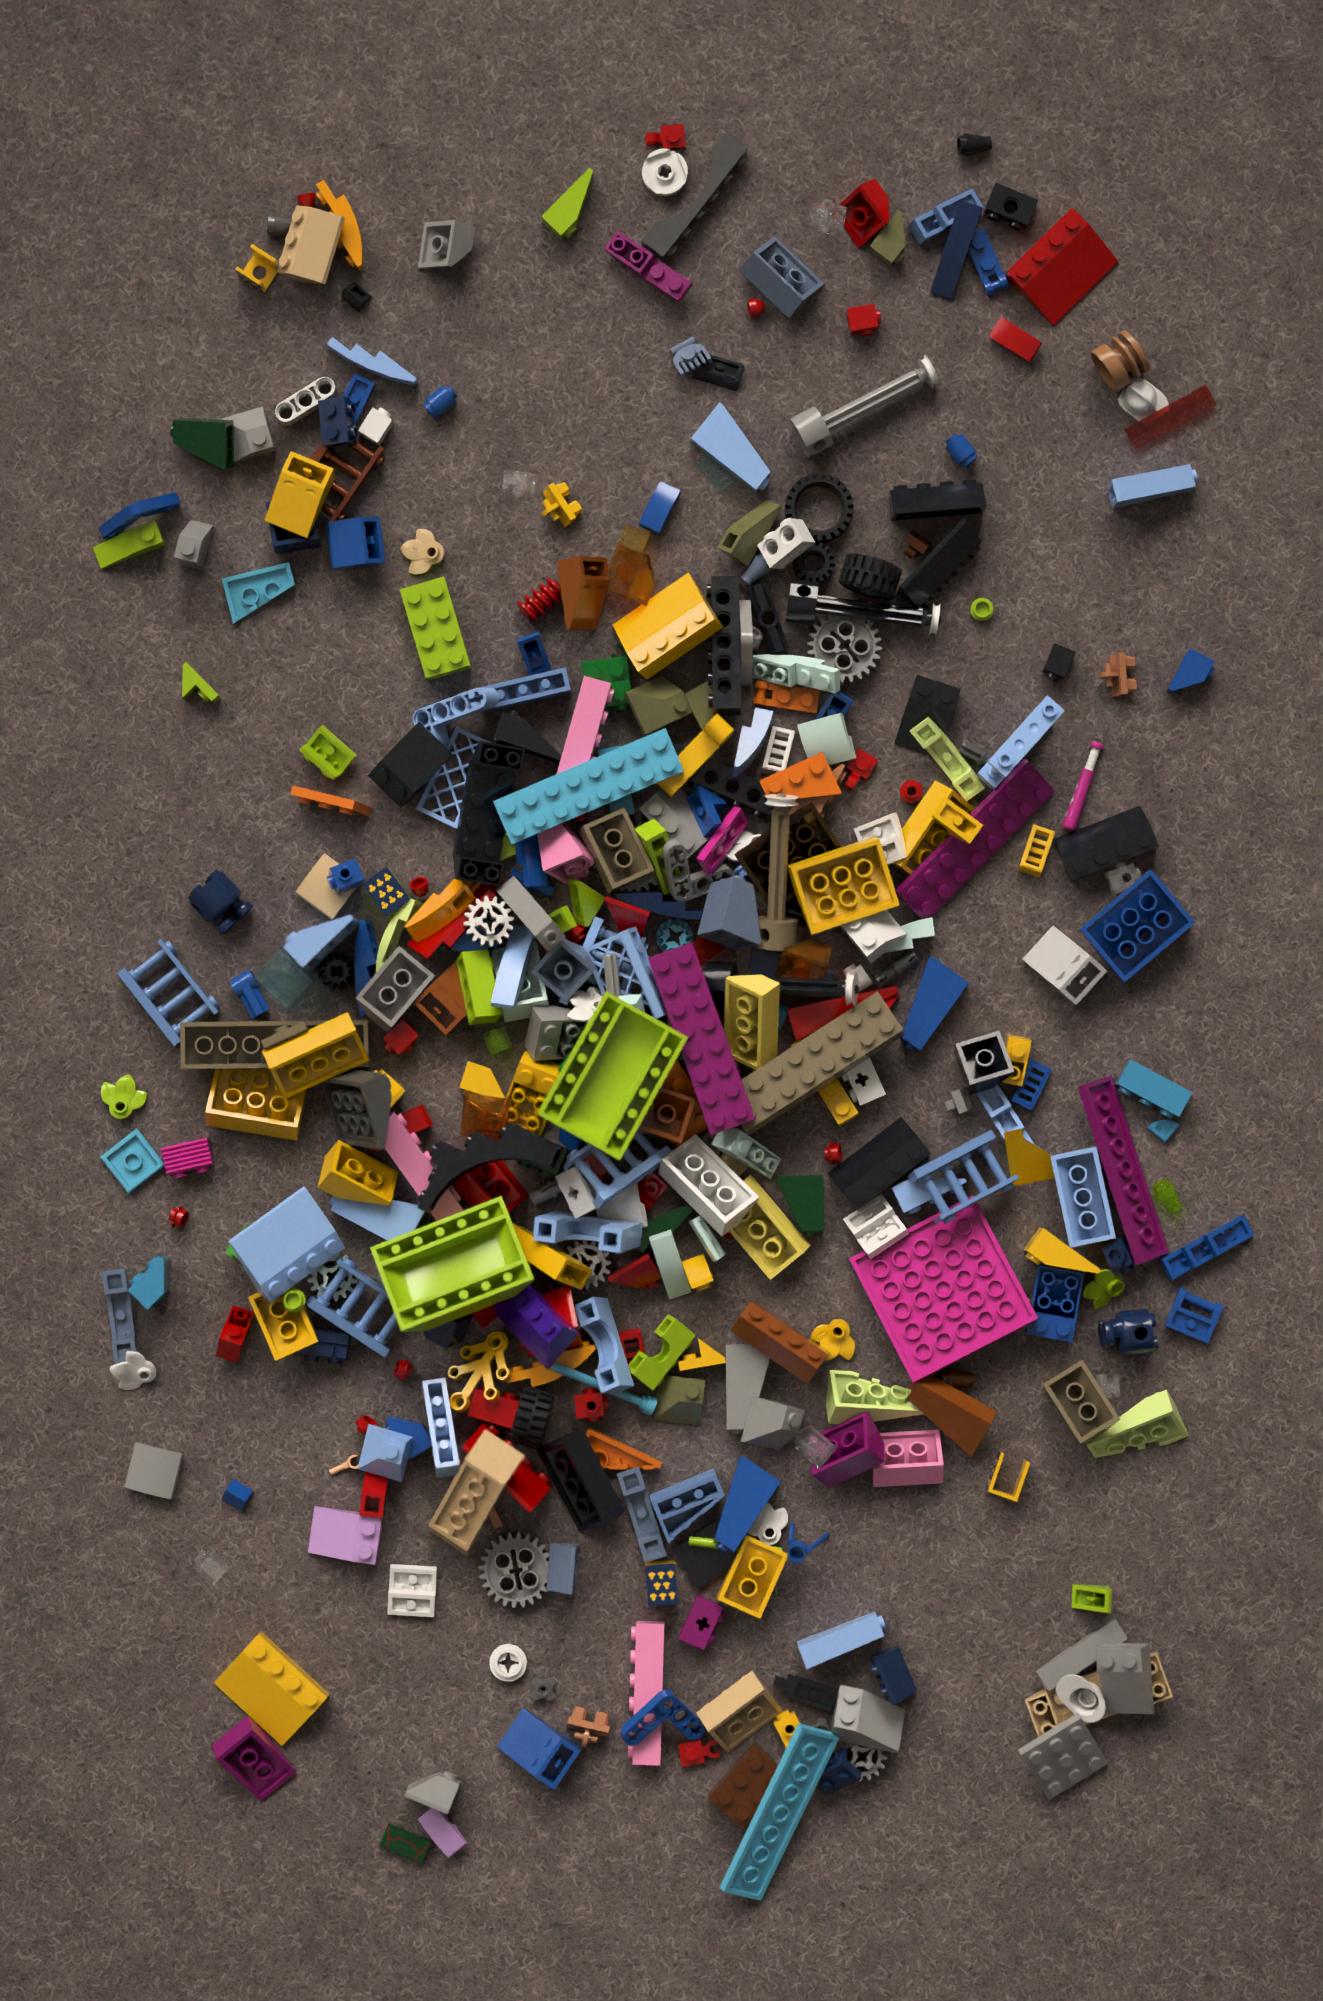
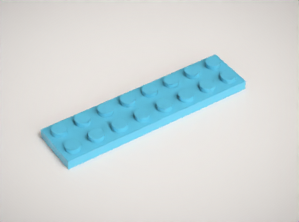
M664 728L493 802L511 844H514L679 774L684 770L667 730Z
M798 1723L720 1885V1889L723 1892L759 1901L762 1900L840 1738L838 1735L832 1734L830 1731Z

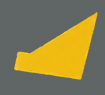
M1022 1128L1004 1132L1010 1177L1016 1174L1019 1177L1013 1183L1014 1186L1055 1178L1050 1158L1051 1154L1024 1139Z

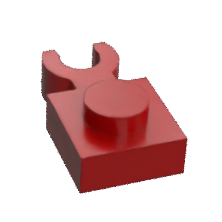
M701 1739L678 1743L682 1767L705 1763L704 1756L711 1758L719 1757L720 1752L713 1753L710 1751V1747L718 1744V1742L712 1739L706 1745H702Z

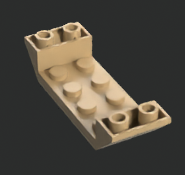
M485 1430L457 1472L428 1525L429 1531L468 1556L478 1540V1533L508 1480L517 1471L525 1455Z
M1157 1652L1150 1653L1154 1704L1173 1697ZM1097 1670L1081 1675L1088 1682L1096 1684L1102 1691ZM1056 1687L1049 1692L1042 1689L1025 1699L1038 1737L1074 1715L1057 1696ZM1106 1707L1105 1714L1101 1719L1115 1715V1713H1108Z

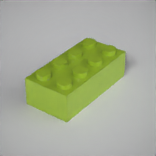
M445 577L400 589L426 680L430 681L470 669L471 664Z

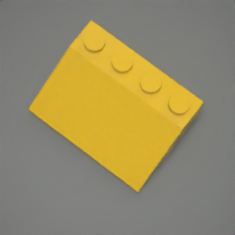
M689 573L613 624L627 655L637 671L646 680L723 628Z
M871 837L787 866L793 889L811 935L900 905L879 838Z
M270 1068L215 1069L205 1111L206 1126L298 1141L307 1089L284 1099Z
M262 1631L214 1682L218 1688L281 1746L285 1744L329 1696V1693Z

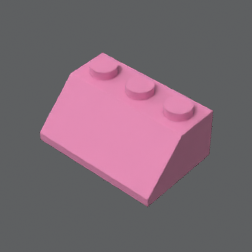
M939 1429L879 1433L884 1442L885 1462L872 1468L873 1487L943 1483L944 1465Z

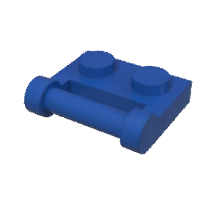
M1179 1287L1164 1325L1208 1344L1223 1309V1304L1218 1302L1214 1304L1188 1293L1185 1288ZM1186 1301L1212 1312L1210 1319L1182 1308V1302Z

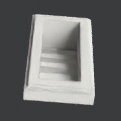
M776 726L772 727L762 766V774L773 775L787 768L795 731ZM775 735L789 738L788 742L775 739ZM773 744L786 747V751L772 748ZM771 754L783 756L784 759L781 760L777 758H772L770 756ZM769 763H772V764L780 765V766H782V767H777V766L768 765V764H769Z

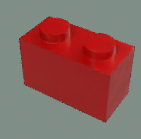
M485 1386L476 1387L467 1416L512 1429L520 1401L516 1399L517 1395L503 1391V1394H500L497 1401L491 1402L484 1397ZM494 1391L489 1393V1397L495 1394Z

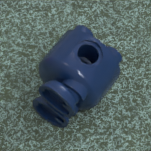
M216 869L207 877L206 885L202 887L199 884L190 893L188 898L190 899L189 903L207 922H212L215 927L218 926L217 930L220 933L219 935L222 936L236 921H239L254 905L249 902L243 903L240 899L241 891L223 871L219 872ZM230 909L232 911L235 910L234 916L236 921L229 917L226 918L224 914Z
M1147 1309L1127 1310L1118 1312L1115 1319H1109V1322L1099 1320L1100 1346L1108 1348L1115 1343L1119 1354L1125 1358L1152 1355L1153 1351L1158 1350L1157 1337L1153 1336V1327H1156L1155 1314L1149 1313ZM1139 1328L1140 1336L1136 1339L1134 1333Z

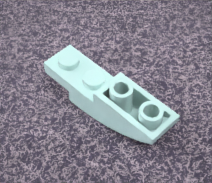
M781 654L753 655L752 657L753 678L788 687L799 684L831 693L840 691V669L826 666L825 660Z

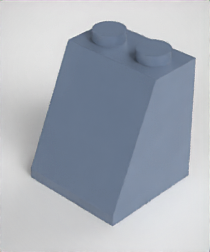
M737 875L710 883L697 935L734 951L760 945L761 936L754 885L746 882L744 877Z

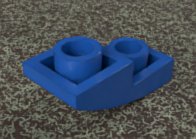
M660 481L640 519L639 526L660 535L670 518L671 510L681 496V490Z

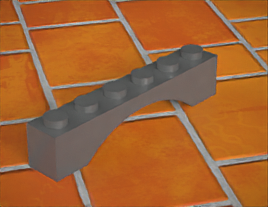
M725 132L712 148L710 174L698 198L681 213L666 220L655 222L641 240V245L662 261L666 257L671 259L678 249L676 245L680 239L684 241L692 231L690 227L694 221L699 222L706 213L704 208L708 203L713 204L720 195L718 190L722 185L727 186L734 177L732 172L737 166L741 168L748 159V156H746L748 148L728 132Z

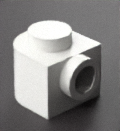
M853 963L843 970L846 978L848 972L851 975L857 972L859 980L858 993L873 984L860 964L855 966Z

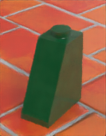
M178 418L173 420L170 428L173 444L221 469H228L234 466L233 420Z
M823 1175L776 1176V1181L800 1231H805V1236H819V1231H824Z

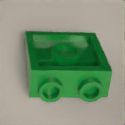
M626 655L581 662L583 678L587 676L612 684L611 689H614V695L611 703H606V707L615 706V710L629 708V703L624 694L631 690Z

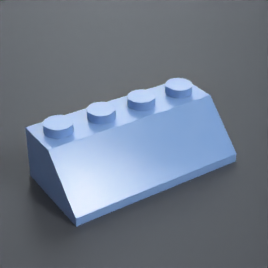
M1094 1146L1050 1156L1069 1247L1116 1238L1097 1147Z

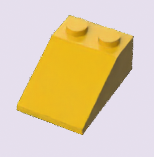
M338 1140L325 1155L317 1188L336 1198L389 1206L392 1203L398 1171Z
M1041 1227L1038 1228L1023 1249L1027 1252L1025 1257L1036 1265L1042 1263L1092 1273H1099L1100 1271L1094 1264Z
M297 1284L290 1288L299 1290ZM256 1293L248 1298L275 1361L319 1342L306 1305L298 1312H290L284 1308L282 1303L284 1293L271 1303L262 1295Z
M745 1535L716 1599L760 1619L786 1562L788 1553Z

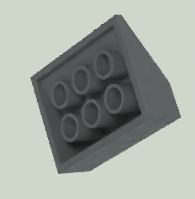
M350 1069L321 1082L337 1139L348 1145L378 1150L384 1149L392 1100L391 1082L386 1074Z

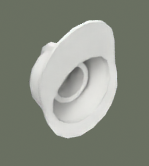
M1130 378V384L1123 388L1118 398L1120 406L1145 425H1149L1169 410V404L1164 394L1142 378Z
M1074 1674L1061 1677L1057 1682V1696L1074 1715L1078 1713L1084 1722H1096L1103 1717L1106 1710L1105 1701L1101 1689L1096 1684Z

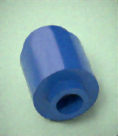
M442 385L425 399L427 402L423 404V407L435 419L438 416H443L456 405L455 398L458 396L450 386L445 388Z
M955 433L946 441L948 444L945 447L946 451L957 465H961L963 469L978 458L975 454L976 450L963 434L958 436Z

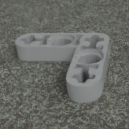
M739 600L741 686H752L753 630L751 600Z
M672 839L663 846L662 852L669 892L678 902L707 894L710 883L720 881L724 872L726 873L722 879L731 878L735 875L733 870L723 863L718 865L712 875L705 873L703 870L690 874L687 852L682 843ZM675 848H677V849L675 850V856L677 857V859H675L674 856L672 855V853L674 852V849H675ZM676 867H683L680 874L673 875V870ZM707 878L704 886L697 887L700 879ZM679 882L684 887L681 889V893H678L680 892V885L678 884Z

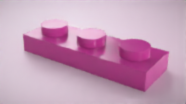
M736 806L732 808L696 858L705 873L713 874L749 824L741 808Z

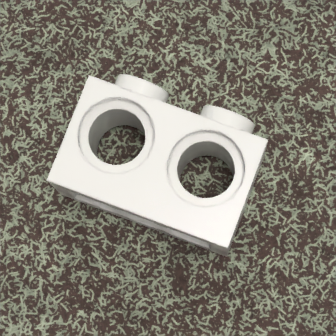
M787 518L780 523L778 529L766 534L763 537L764 540L757 546L770 568L783 569L812 546L815 541L803 520Z

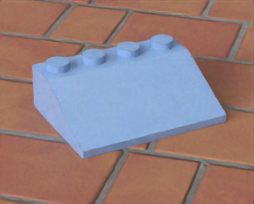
M348 915L300 930L298 933L294 931L284 940L287 944L283 948L303 968L312 971L325 956L334 950L359 925V921L352 915Z
M304 1186L229 1240L231 1247L257 1292L270 1303L345 1248L336 1230Z

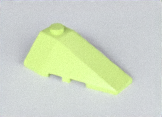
M829 1370L826 1411L829 1424H840L865 1411L870 1414L873 1422L924 1414L908 1400L912 1391L910 1389L897 1385L892 1386V1388L879 1384L880 1380L872 1378L870 1382L858 1378L859 1373L853 1371Z
M1164 1390L1143 1399L1121 1415L1117 1423L1086 1445L1093 1456L1097 1458L1123 1453L1125 1447L1129 1446L1137 1447L1138 1450L1145 1449V1443L1158 1441L1159 1446L1168 1445L1188 1437V1432L1175 1402L1168 1391Z

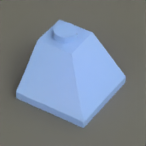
M369 1424L358 1469L402 1482L413 1437Z

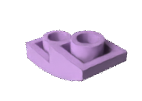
M430 1808L418 1818L423 1828L448 1858H451L467 1844L456 1825L451 1824L443 1812Z

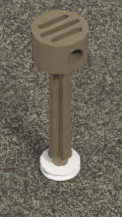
M784 793L764 795V797H767V801L764 804L774 806L770 812L772 813L768 911L767 915L758 916L761 943L754 947L773 951L794 950L797 948L798 919L785 916L789 821L791 814L788 806L798 805L795 800L799 797Z

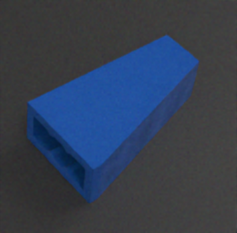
M930 956L926 962L903 1028L905 1035L901 1037L904 1040L902 1045L912 1052L915 1049L921 1051L969 983L933 956Z
M741 1456L737 1463L713 1540L717 1543L715 1547L725 1554L728 1552L734 1553L781 1482L744 1456Z

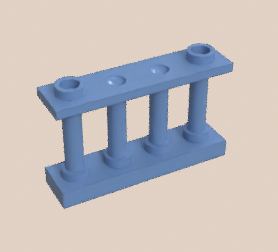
M160 939L157 942L162 949L135 970L131 969L129 971L127 968H123L117 974L173 1046L177 1047L180 1045V1023L171 1025L166 1019L169 1017V1013L196 992L205 1003L181 1022H196L210 1010L214 1015H218L220 1011L217 1008L220 1004L213 995L209 997L177 958L174 954L177 952L174 945L169 940L165 942L163 939ZM169 956L176 967L150 988L146 987L143 989L138 983L141 980L140 977L165 957ZM183 974L191 985L163 1007L161 1005L157 1007L152 1001L155 998L154 995Z
M992 1130L917 1168L908 1175L912 1184L920 1181L921 1184L924 1183L941 1215L933 1220L935 1225L942 1221L944 1224H947L957 1218L955 1214L1000 1190L1002 1193H1005L1015 1187L1013 1183L1019 1179L1018 1175L1016 1174L1007 1179L990 1149V1143L996 1138ZM976 1150L979 1153L982 1152L999 1184L990 1189L987 1188L971 1160V1153ZM957 1160L963 1163L980 1193L971 1199H968L951 1169L953 1167L951 1163ZM938 1170L944 1174L961 1203L950 1210L932 1180V1174Z
M338 1256L336 1262L341 1266L340 1270L322 1296L319 1295L316 1298L311 1295L306 1302L307 1306L385 1358L390 1350L386 1344L388 1342L386 1339L398 1323L395 1313L392 1314L380 1333H376L375 1336L367 1332L369 1329L367 1326L386 1299L389 1298L386 1289L355 1268L357 1264L351 1259L345 1257L343 1260ZM350 1272L359 1278L360 1281L341 1309L334 1310L329 1306V1300ZM369 1285L380 1293L362 1319L354 1323L348 1319V1313Z

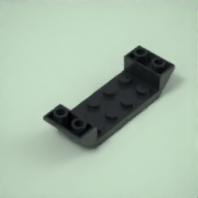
M479 741L468 765L454 843L453 862L455 879L501 886L504 863L499 862L505 828L493 801L512 793L515 771L521 772L524 748Z

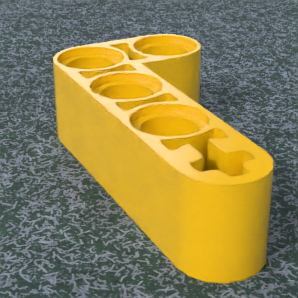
M716 714L704 726L696 738L678 755L684 771L657 784L672 797L734 733V729L719 714Z

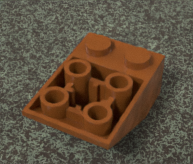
M577 556L557 561L566 629L573 631H597L610 582L607 558Z
M456 961L413 1002L446 1036L467 1017Z

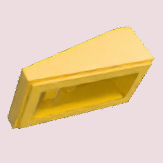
M1033 824L1018 871L1040 878L1055 831ZM1035 834L1048 838L1047 842L1034 838ZM1032 843H1035L1037 845L1045 847V849L1042 850L1031 845ZM1029 852L1042 856V858L1038 859L1029 856L1028 854ZM1026 861L1039 865V867L1026 863Z

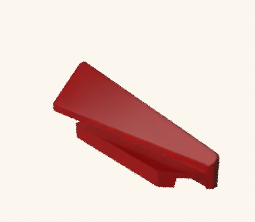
M481 884L473 894L481 902H484L485 896H488L489 901H492L498 895L496 889L500 886ZM475 900L471 903V905L476 906ZM467 908L441 930L419 942L412 939L408 942V947L426 962L441 945L449 951L453 944L469 928L463 926L465 921H469L468 918L464 917V914L467 912L471 913V911ZM480 908L473 918L479 917L483 908Z
M893 986L858 994L857 1004L878 991L891 1010L894 1003L900 1000L897 987ZM841 997L840 999L836 998L789 1008L787 1013L796 1042L802 1041L853 1008V1003L847 1006L845 997Z

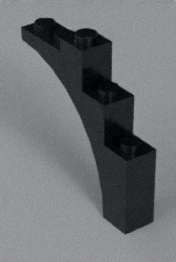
M509 1122L508 1126L504 1125L499 1135L501 1138L500 1142L474 1131L473 1135L470 1134L464 1145L466 1147L465 1151L444 1141H439L438 1144H434L430 1152V1162L438 1166L431 1171L428 1177L430 1183L418 1198V1203H420L418 1209L432 1213L441 1196L453 1183L468 1172L486 1164L502 1160H525L554 1168L564 1147L512 1122Z

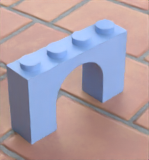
M553 1211L535 1217L533 1240L549 1243L573 1239L591 1240L599 1242L598 1250L622 1253L641 1246L643 1223L582 1215L575 1219L573 1213Z

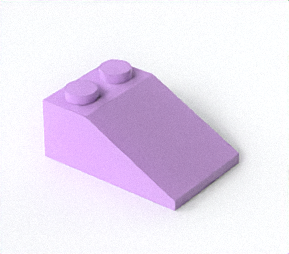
M314 1506L308 1553L375 1565L378 1559L383 1518L359 1515L360 1512Z

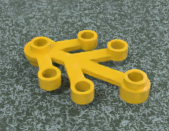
M492 1332L487 1336L485 1342L473 1346L466 1345L461 1348L460 1356L466 1361L473 1360L476 1354L485 1352L482 1359L461 1366L453 1365L449 1368L448 1376L454 1381H459L463 1375L473 1372L462 1392H456L450 1397V1407L455 1411L464 1412L469 1408V1398L482 1377L485 1386L484 1397L491 1402L498 1400L500 1392L494 1386L490 1365L494 1357L498 1367L496 1371L497 1378L503 1382L511 1379L512 1372L507 1368L504 1355L509 1340L503 1332ZM501 1340L500 1344L495 1347V1343ZM471 1350L470 1355L465 1357V1352ZM458 1370L457 1376L453 1377V1372ZM506 1370V1376L501 1377V1373ZM495 1391V1394L489 1397V1393ZM464 1400V1404L459 1407L460 1401Z

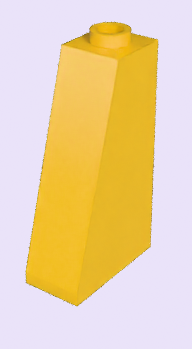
M512 1223L528 1262L557 1281L580 1290L583 1289L593 1269L549 1242L533 1240V1232Z

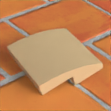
M324 853L298 887L295 894L333 920L356 888L338 895L335 888H330L327 881L329 869L339 865V863Z

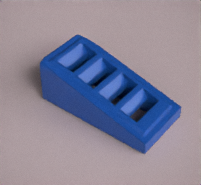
M1031 1059L1025 1071L1023 1086L1026 1084L1036 1091L1032 1093L1024 1089L1023 1086L1017 1085L1010 1101L1032 1111L1052 1069ZM1032 1067L1043 1072V1077L1031 1072ZM1028 1076L1040 1081L1039 1085L1028 1081ZM1020 1092L1031 1097V1101L1029 1102L1019 1097Z

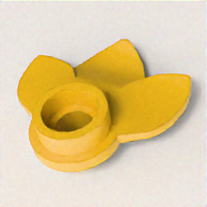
M834 1319L829 1325H819L812 1332L811 1339L820 1343L821 1347L830 1352L825 1361L832 1360L838 1354L847 1360L852 1358L855 1351V1342L850 1336V1326L845 1320ZM840 1328L842 1334H836L834 1329Z

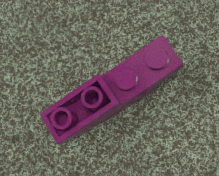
M616 231L604 248V251L632 273L678 303L682 301L693 286L690 280L656 259L652 253L619 231Z

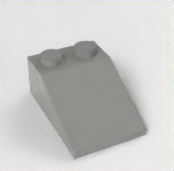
M1103 1643L1097 1647V1672L1108 1713L1154 1714L1149 1643Z
M840 1685L835 1701L830 1732L840 1737L838 1741L898 1753L905 1710L863 1689Z

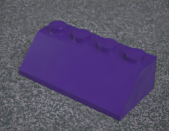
M531 1283L516 1296L494 1304V1313L546 1369L553 1365L578 1335L575 1329Z

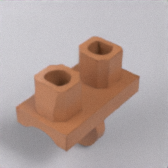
M1125 652L1109 655V663H1105V672L1098 674L1100 679H1106V687H1111V697H1119L1128 694V692L1136 691L1137 683L1135 678L1127 679L1126 670H1133L1135 668V658L1125 656Z
M575 1706L572 1716L568 1718L566 1728L584 1732L575 1731L574 1734L575 1739L582 1740L581 1747L586 1748L587 1741L597 1742L598 1737L589 1734L602 1737L608 1736L610 1726H608L607 1713L596 1712L594 1722L585 1721L587 1709Z

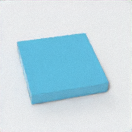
M138 1128L100 1157L128 1194L165 1166L162 1159Z

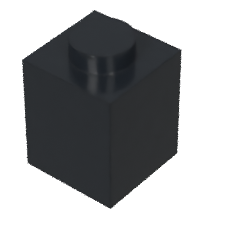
M1054 643L1042 670L1046 673L1045 677L1057 682L1059 679L1064 680L1076 652Z

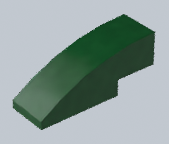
M690 1204L665 1212L648 1222V1226L642 1228L641 1246L637 1247V1249L641 1253L644 1252L651 1244L649 1236L671 1230L673 1233L694 1208Z

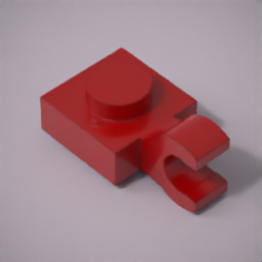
M683 124L660 126V133H645L646 146L662 144V149H685Z
M859 748L855 753L856 759H852L846 768L852 773L844 787L851 791L860 777L867 780L878 759Z

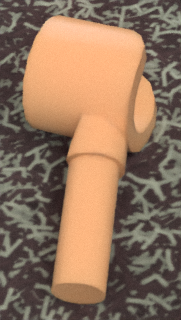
M351 1455L346 1462L330 1469V1474L333 1475L348 1468H358V1465L352 1466L350 1464L351 1458L358 1455Z

